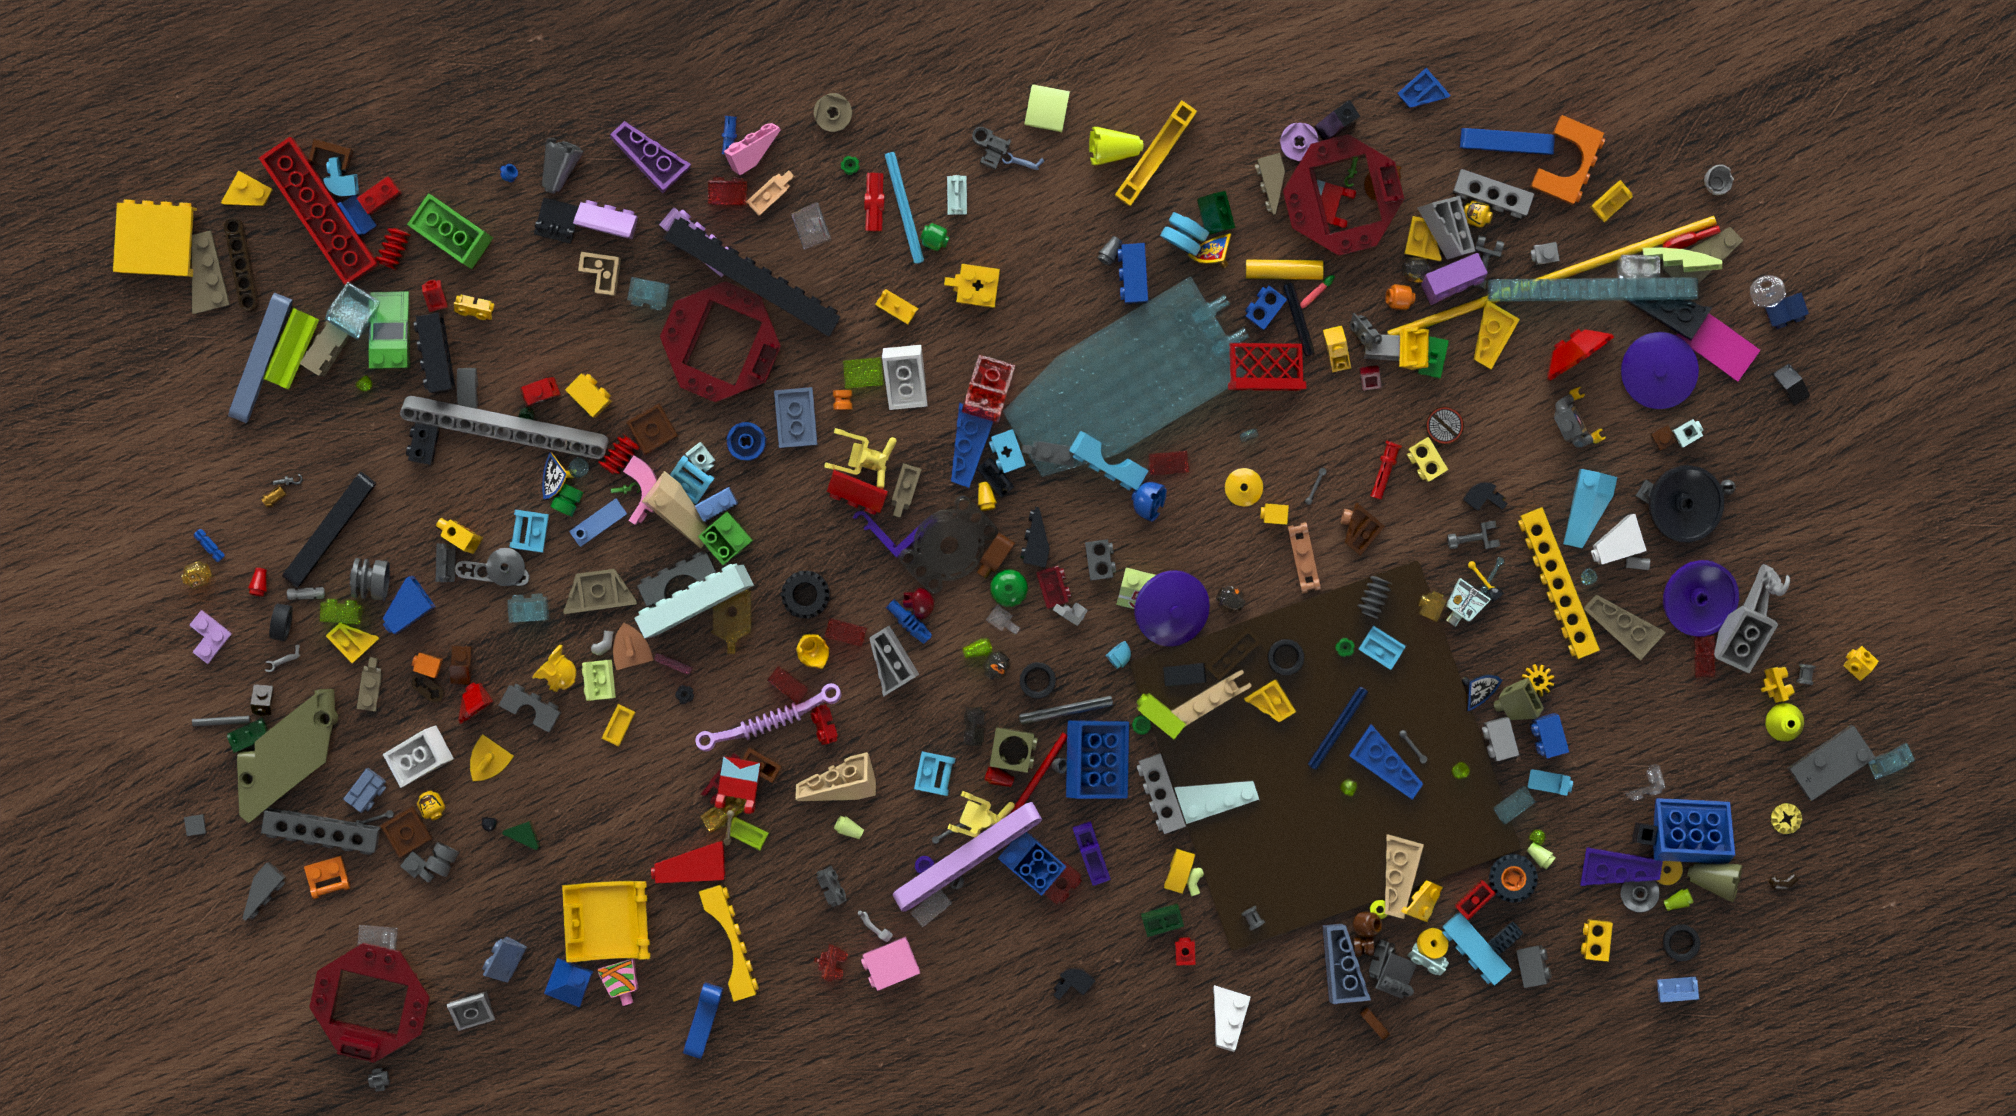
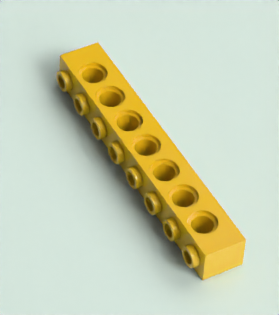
M1541 507L1519 516L1521 520L1518 523L1521 531H1525L1528 537L1525 539L1529 550L1533 549L1535 554L1532 557L1535 566H1540L1542 574H1540L1543 585L1547 584L1549 592H1547L1549 601L1550 603L1554 602L1556 610H1554L1555 616L1558 621H1562L1564 626L1561 628L1563 636L1570 641L1571 645L1568 648L1572 657L1576 656V659L1599 651L1543 508ZM1534 525L1541 527V533L1538 536H1534L1531 532V528ZM1543 542L1548 545V551L1545 554L1540 553L1538 550L1539 545ZM1549 560H1552L1556 565L1555 569L1551 572L1545 567ZM1556 578L1561 579L1563 582L1560 589L1553 587V581ZM1563 596H1567L1570 600V604L1567 607H1562L1560 604V599ZM1570 614H1574L1577 617V622L1574 625H1570L1567 622V617ZM1577 632H1582L1584 635V640L1581 643H1577L1574 639V635Z

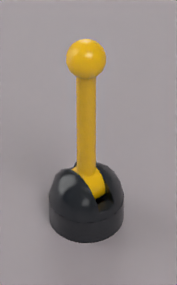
M1469 562L1468 567L1473 569L1487 586V596L1493 603L1504 592L1497 586L1491 587L1475 567V562Z

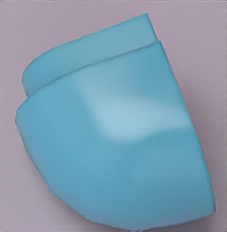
M1123 641L1114 647L1106 657L1116 669L1119 667L1123 668L1130 660L1131 650L1126 641Z

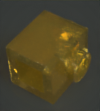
M1438 592L1427 593L1426 596H1422L1419 602L1421 609L1418 614L1437 622L1447 600H1444V595Z

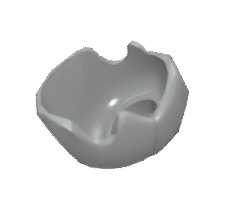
M1716 165L1709 169L1704 176V184L1707 190L1713 195L1726 194L1731 189L1734 181L1730 172L1731 169L1724 165Z

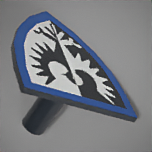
M1492 674L1481 675L1472 680L1464 677L1462 683L1468 687L1466 711H1470L1484 703L1497 690L1503 680L1497 675Z

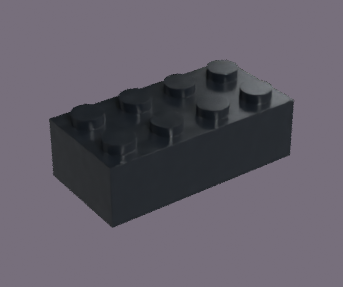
M434 313L416 316L414 329L415 333L419 334L420 339L417 340V347L423 356V359H420L422 371H425L426 378H423L425 390L428 389L429 393L433 394L456 390L443 314Z

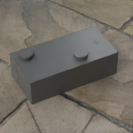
M1850 725L1787 769L1808 800L1812 801L1876 757L1855 726Z

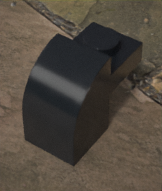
M1488 482L1475 484L1462 498L1465 503L1476 511L1480 510L1486 500H1489L1501 510L1508 504L1504 501L1506 498L1499 492L1493 493L1496 485Z
M1635 822L1632 841L1655 846L1658 827Z
M1078 967L1065 969L1060 973L1064 982L1060 980L1055 985L1053 995L1060 1000L1071 986L1084 995L1096 979L1087 971Z

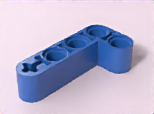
M704 983L683 1054L702 1059L724 988Z

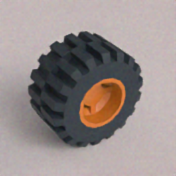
M1504 855L1496 860L1490 869L1489 884L1496 895L1504 901L1512 903L1521 902L1529 898L1535 891V887H1537L1538 874L1536 868L1530 860L1521 855Z

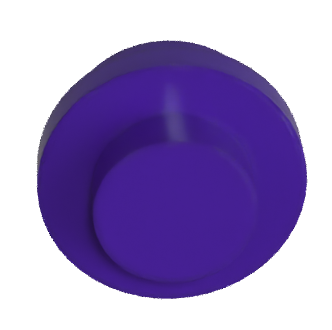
M921 856L916 860L915 869L921 874L932 867L934 862L928 856Z

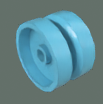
M1173 212L1169 223L1177 228V231L1170 227H1165L1160 236L1178 248L1197 256L1201 246L1192 239L1194 238L1201 242L1205 241L1210 232L1188 217H1183Z

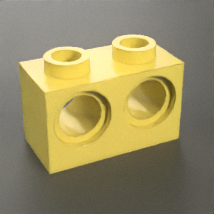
M1429 437L1408 449L1410 453L1407 456L1412 464L1416 462L1419 467L1417 472L1422 480L1426 479L1429 482L1448 470ZM1418 447L1426 449L1425 457L1420 458L1417 456L1416 450ZM1429 463H1433L1436 466L1434 474H1429L1426 471V466Z

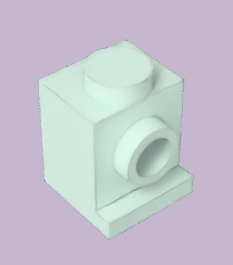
M1694 419L1672 430L1681 448L1702 437L1703 434L1701 432L1704 431L1699 421L1695 422ZM1686 429H1690L1692 431V434L1690 436L1685 435Z
M699 442L685 453L694 466L701 471L707 472L714 466L713 462L715 459L702 442ZM699 455L705 457L703 462L698 461Z

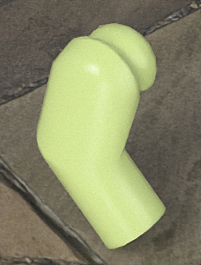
M1199 867L1193 868L1190 871L1187 880L1191 896L1200 893L1197 882L1200 877H1203L1204 872Z

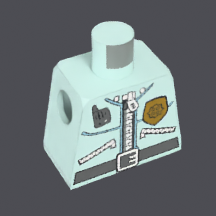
M1459 578L1446 607L1452 610L1447 621L1455 627L1461 618L1469 622L1491 599Z

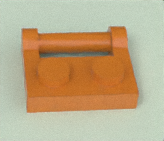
M342 855L304 866L313 899L341 889H350ZM338 876L341 877V882L321 888L316 886L318 882Z

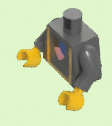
M1581 387L1571 389L1569 394L1557 401L1554 419L1565 441L1579 448L1593 442L1597 444L1606 438H1602L1599 435L1603 431L1602 429H1598L1591 435L1588 433L1573 403L1574 400L1585 396V394H1579Z

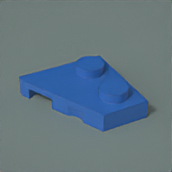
M1427 68L1397 93L1409 108L1446 99L1451 96Z

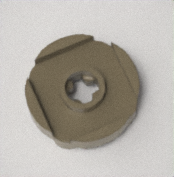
M830 93L823 96L816 102L814 107L816 123L828 132H837L845 129L852 119L850 103L840 94ZM834 107L836 112H838V116L830 118L828 110H832Z

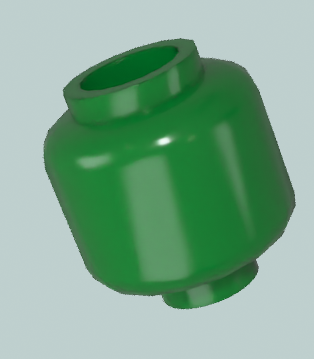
M931 223L929 226L925 225L920 239L923 246L939 251L941 247H946L950 237L946 236L947 229Z

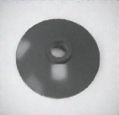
M501 548L489 556L486 569L489 578L494 583L501 586H511L522 578L525 571V563L517 551L511 548ZM504 563L508 565V569L506 571L502 570L501 568L502 564Z
M1654 880L1624 882L1621 888V899L1629 910L1638 913L1647 912L1657 904L1659 888ZM1639 892L1644 893V896L1642 898L1637 897V894Z

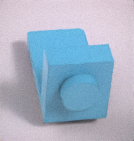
M1531 769L1528 788L1567 796L1568 792L1572 791L1573 781L1567 775Z

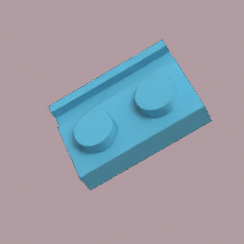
M1373 626L1360 645L1359 650L1391 670L1406 646Z

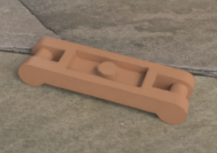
M1301 523L1300 526L1295 527L1293 525L1287 526L1302 594L1308 593V590H1321L1307 523ZM1303 533V539L1296 540L1295 534ZM1312 576L1313 582L1306 583L1305 577Z

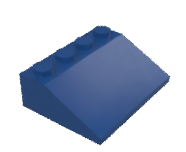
M1068 721L1067 798H1128V721Z
M1655 799L1654 826L1658 827L1655 846L1653 845L1654 861L1728 864L1733 859L1735 847L1730 802Z

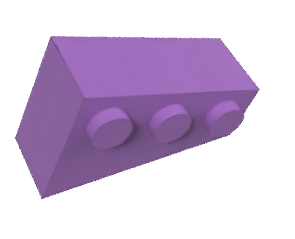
M1476 253L1426 274L1421 286L1430 305H1433L1455 293L1464 291L1473 284L1475 286L1484 282L1487 271L1479 254Z

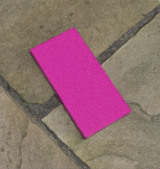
M1710 313L1691 341L1678 333L1676 335L1683 339L1695 352L1737 382L1760 352V349Z

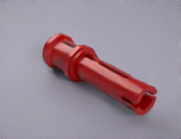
M1389 441L1385 442L1386 448L1383 456L1380 457L1382 463L1370 495L1381 500L1392 467L1397 464L1396 458L1399 449H1402L1401 445Z

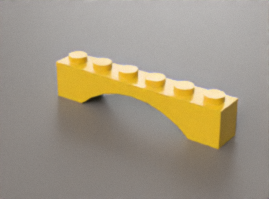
M1180 101L1147 151L1118 189L1115 197L1128 206H1132L1194 118L1197 110L1184 101Z
M720 884L699 891L704 910L721 923L731 941L733 968L728 985L733 1001L756 995V990L759 987L756 978L752 979L750 973L753 971L750 960L746 961L744 953H747L745 943L740 942L738 936L741 935V930L738 923L735 924L733 920L735 912L733 906H729L727 898H730L727 887L723 888V885Z

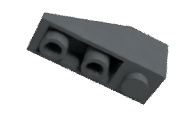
M267 862L253 878L242 918L245 921L249 918L253 920L260 912L258 908L262 904L265 906L273 898L271 894L274 890L279 891L285 884L283 880L286 876L272 863Z

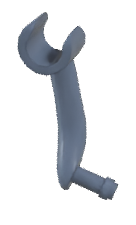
M1008 152L1007 154L1011 156V161L1006 162L1002 158L1004 164L1015 163L1034 170H1039L1038 167L1044 163V159L1041 158L1035 165L1030 161L1013 157Z

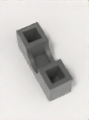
M516 683L514 686L509 685L498 706L513 714H518L523 705H531L536 711V717L532 724L550 733L561 714V711L558 710L559 706L552 702L546 704L541 701V696L533 692L531 695L524 692L525 688Z

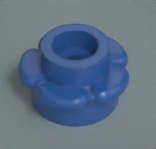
M507 164L500 168L501 178L505 181L513 182L518 176V171L512 164Z

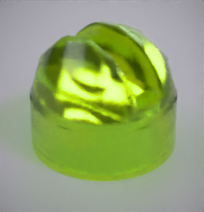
M364 375L355 386L361 391H368L372 386V381L367 375Z
M1463 762L1456 764L1452 769L1453 776L1458 779L1465 778L1469 775L1468 766Z
M1346 779L1340 786L1341 791L1349 796H1352L1357 789L1356 782H1351L1352 779Z
M1534 830L1530 834L1529 839L1542 846L1545 841V834L1541 830Z

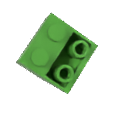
M729 511L698 536L722 565L726 564L753 541Z

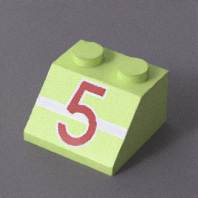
M1125 568L1116 605L1134 609L1136 598L1141 588L1156 575Z

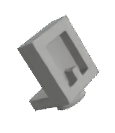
M1556 242L1534 245L1533 250H1530L1532 262L1536 261V265L1560 261Z
M1075 603L1072 608L1066 604L1064 607L1056 604L1053 608L1055 612L1077 626L1088 611L1078 603Z

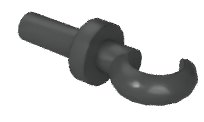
M298 474L301 480L294 482L293 477L288 478V476H285V479L273 481V486L285 483L287 486L291 482L294 485H299L302 483L303 478Z

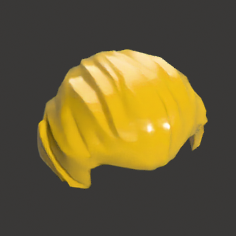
M805 634L802 636L796 648L798 659L807 667L823 669L829 657V647L826 641L815 634Z

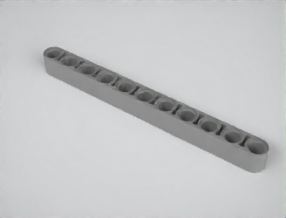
M416 396L406 397L400 411L401 417L411 422L594 459L604 457L609 443L608 438L599 433Z

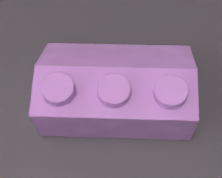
M586 200V203H580L573 223L580 227L633 239L638 217L630 210L623 209L622 213L615 211L616 207L605 205L602 208L597 206V202Z

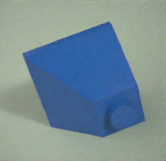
M557 958L544 994L580 1007L593 971Z

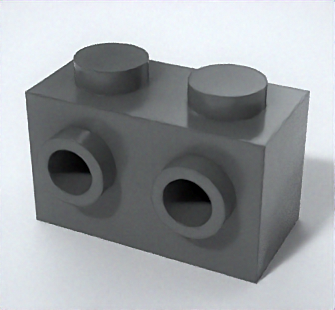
M1542 945L1516 950L1524 988L1550 983L1549 979L1552 978L1549 967L1547 968L1545 961L1548 959L1547 951L1545 948L1543 949Z

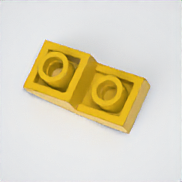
M1176 849L1170 864L1171 869L1164 884L1165 889L1183 894L1195 854Z

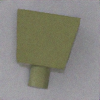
M1529 678L1504 688L1499 696V700L1494 702L1495 710L1497 712L1505 711L1510 720L1537 719L1544 709Z

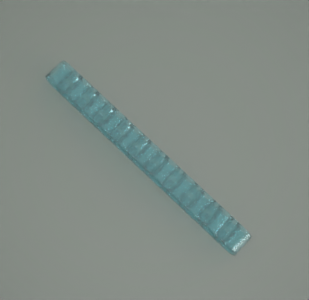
M1698 278L1495 279L1487 281L1488 301L1698 299Z

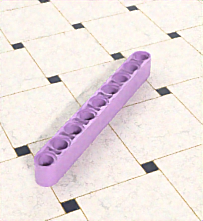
M1030 802L1021 806L897 889L892 895L901 911L910 910L1039 824L1042 818L1034 804Z

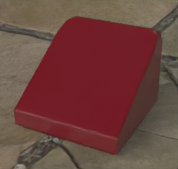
M1378 365L1359 368L1362 391L1381 388Z

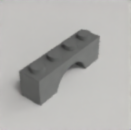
M699 552L693 555V560L687 563L686 560H682L676 563V568L669 570L667 567L657 572L659 575L657 577L651 578V576L641 579V584L637 586L646 606L665 599L667 585L678 575H689L701 582L706 580V576L717 573L709 554Z

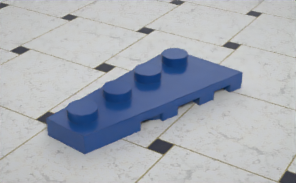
M959 403L951 482L970 488L996 417L995 415Z

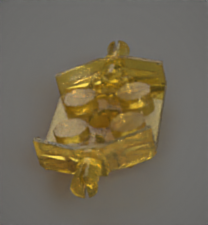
M749 589L713 606V631L711 633L726 640L727 654H736L735 642L751 633V590ZM731 606L737 609L735 617H731L728 614V609Z

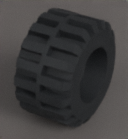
M799 571L788 577L783 584L781 592L782 603L785 609L793 616L802 619L813 618L826 609L830 600V589L823 577L816 572ZM808 583L815 587L817 598L813 604L802 606L795 600L794 592L800 584Z

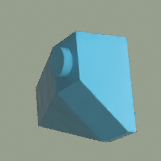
M1579 469L1563 544L1583 548L1614 495L1617 477Z

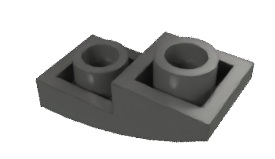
M477 368L457 369V403L460 406L475 409L479 407Z

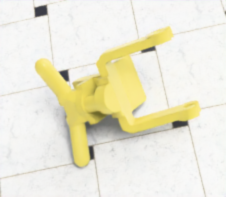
M835 428L834 433L861 440L862 444L854 443L848 466L855 467V470L830 463H825V468L836 469L854 475L859 474L862 467L877 471V487L883 489L885 484V464L897 442L896 438L892 437L889 439L882 453L867 448L869 443L867 438Z
M962 791L961 796L982 804L979 805L972 801H968L960 823L971 827L970 831L949 824L947 829L975 838L980 834L981 830L986 831L1005 818L1014 809L1015 804L1009 802L996 815L989 811L991 807L990 802Z

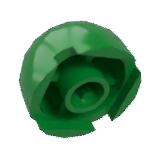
M1005 569L993 577L990 584V593L999 605L1014 607L1021 604L1026 598L1028 583L1020 572L1013 569Z

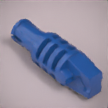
M895 599L889 603L886 609L898 619V623L902 624V627L906 628V631L910 632L911 636L923 644L931 638L932 634L924 623L920 622L918 618L916 619L910 610L906 611Z

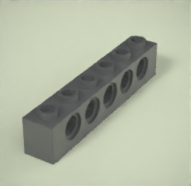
M268 807L264 811L261 833L266 834V837L269 838L280 836L285 837L287 841H296L297 839L309 845L320 843L326 848L337 846L342 847L341 849L344 851H353L354 849L360 850L362 854L371 855L378 848L381 827ZM279 822H285L287 829H281ZM298 825H304L306 832H300ZM322 828L325 831V835H318L316 829ZM335 832H342L344 839H338ZM354 835H360L363 838V842H356Z

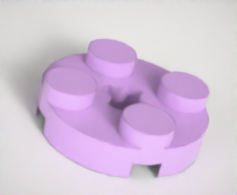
M1293 123L1286 127L1281 135V149L1289 159L1299 162L1310 144L1318 142V135L1309 124ZM1298 137L1300 139L1303 137L1304 146H1295V138Z

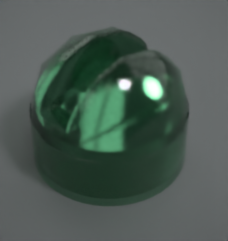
M524 407L520 410L518 417L533 420L534 411L530 407Z

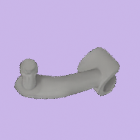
M300 645L295 646V654L286 655L275 661H266L265 663H271L273 667L271 670L266 669L265 671L273 672L276 666L299 658Z
M858 911V915L861 916L864 924L876 933L880 939L888 942L892 938L893 934L886 928L880 931L871 923L866 912Z

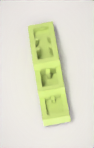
M1643 248L1644 261L1663 259L1664 266L1683 265L1684 272L1722 269V260L1703 253L1674 248Z

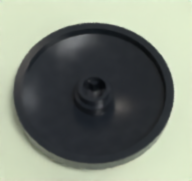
M1692 465L1676 466L1663 473L1653 485L1649 496V513L1653 524L1664 536L1679 542H1694L1709 535L1717 527L1724 510V494L1717 479L1707 470Z

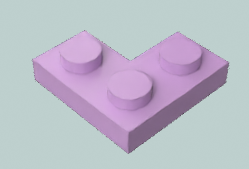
M203 610L198 613L190 624L193 629L204 636L193 653L209 664L232 633Z

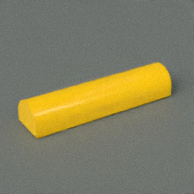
M1246 260V279L1323 280V260Z

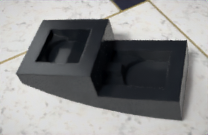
M1204 663L1163 667L1165 686L1206 682Z

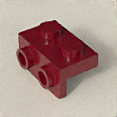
M1054 566L1036 572L1047 609L1055 607L1056 604L1069 603L1068 598L1072 597L1069 587H1064L1063 580L1066 577L1063 568L1059 569V566Z

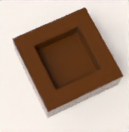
M1669 425L1651 434L1660 451L1677 442Z

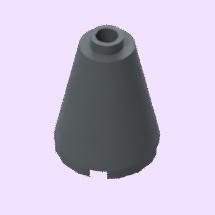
M547 138L542 186L545 187V191L555 194L556 191H560L581 158L583 150L565 141L556 143L557 139Z

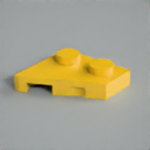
M238 170L221 203L224 205L264 206L273 189Z

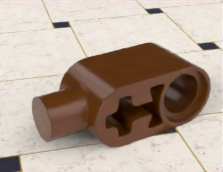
M999 532L979 561L982 565L977 573L987 579L991 571L995 573L1015 543Z

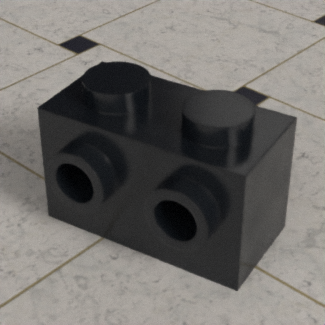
M415 423V426L411 427L410 437L412 442L411 445L407 446L406 450L408 461L433 465L440 427Z

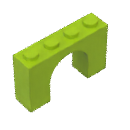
M1150 693L1147 696L1143 694L1138 699V711L1173 739L1185 727L1186 723Z

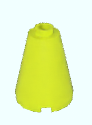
M1092 127L1094 131L1090 132L1089 152H1092L1094 158H1090L1092 165H1100L1137 156L1140 154V151H1143V140H1140L1139 136L1101 127Z
M1781 703L1775 705L1768 712L1765 725L1768 733L1776 740L1791 741L1801 734L1804 727V717L1796 706Z

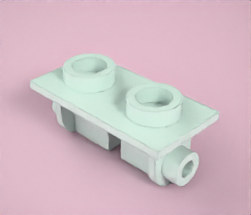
M947 176L948 215L967 214L966 176Z
M1417 943L1414 944L1413 950L1407 955L1414 963L1425 966L1430 973L1435 975H1441L1445 972V968L1449 963L1446 961L1447 958L1442 956L1438 959L1430 960L1420 954Z

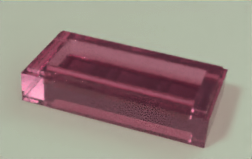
M657 653L654 658L656 662L687 675L691 674L693 667L660 653Z

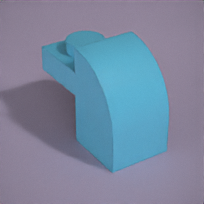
M340 156L329 158L327 172L331 176L324 178L327 189L338 196L359 194L357 174L342 175Z

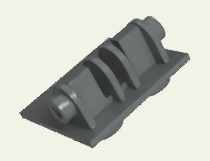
M1390 953L1376 989L1399 998L1412 996L1414 990L1408 984L1417 964Z

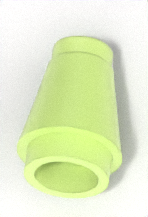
M840 816L834 826L837 833L860 839L864 831L847 816Z
M1534 842L1527 849V852L1541 868L1547 869L1556 858L1552 852Z

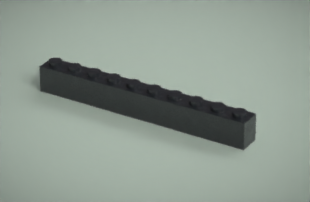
M681 217L679 220L673 219L663 239L823 334L831 335L841 318L837 315L838 310L829 305L827 308L820 305L821 300L814 296L808 298L804 295L806 291L797 286L793 289L788 286L789 281L780 276L776 279L771 276L772 271L764 266L761 269L756 267V262L746 256L745 259L739 257L740 252L732 247H729V249L724 248L722 241L715 237L712 240L705 236L707 232L698 227L695 230L689 227L690 222Z

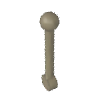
M732 810L727 812V832L723 840L725 845H730L732 841L730 838L731 822L734 816Z

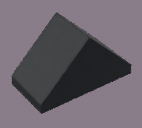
M1790 364L1773 373V376L1793 406L1810 396L1803 379Z

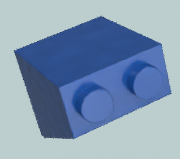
M408 576L383 617L385 621L383 625L389 633L399 634L436 608L415 576Z

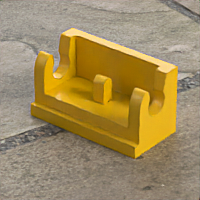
M1619 180L1590 208L1605 222L1630 200L1633 194Z
M887 289L882 292L881 297L875 304L908 325L918 310L917 307Z
M1418 327L1400 329L1399 367L1410 370L1428 367V329L1418 330Z

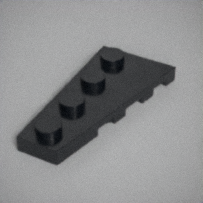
M1635 284L1625 300L1690 341L1712 309L1711 307L1697 305L1689 300L1679 299L1673 295L1660 293L1658 290Z

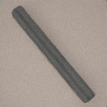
M1111 696L1020 714L1019 719L1021 724L1110 707L1113 705V700Z

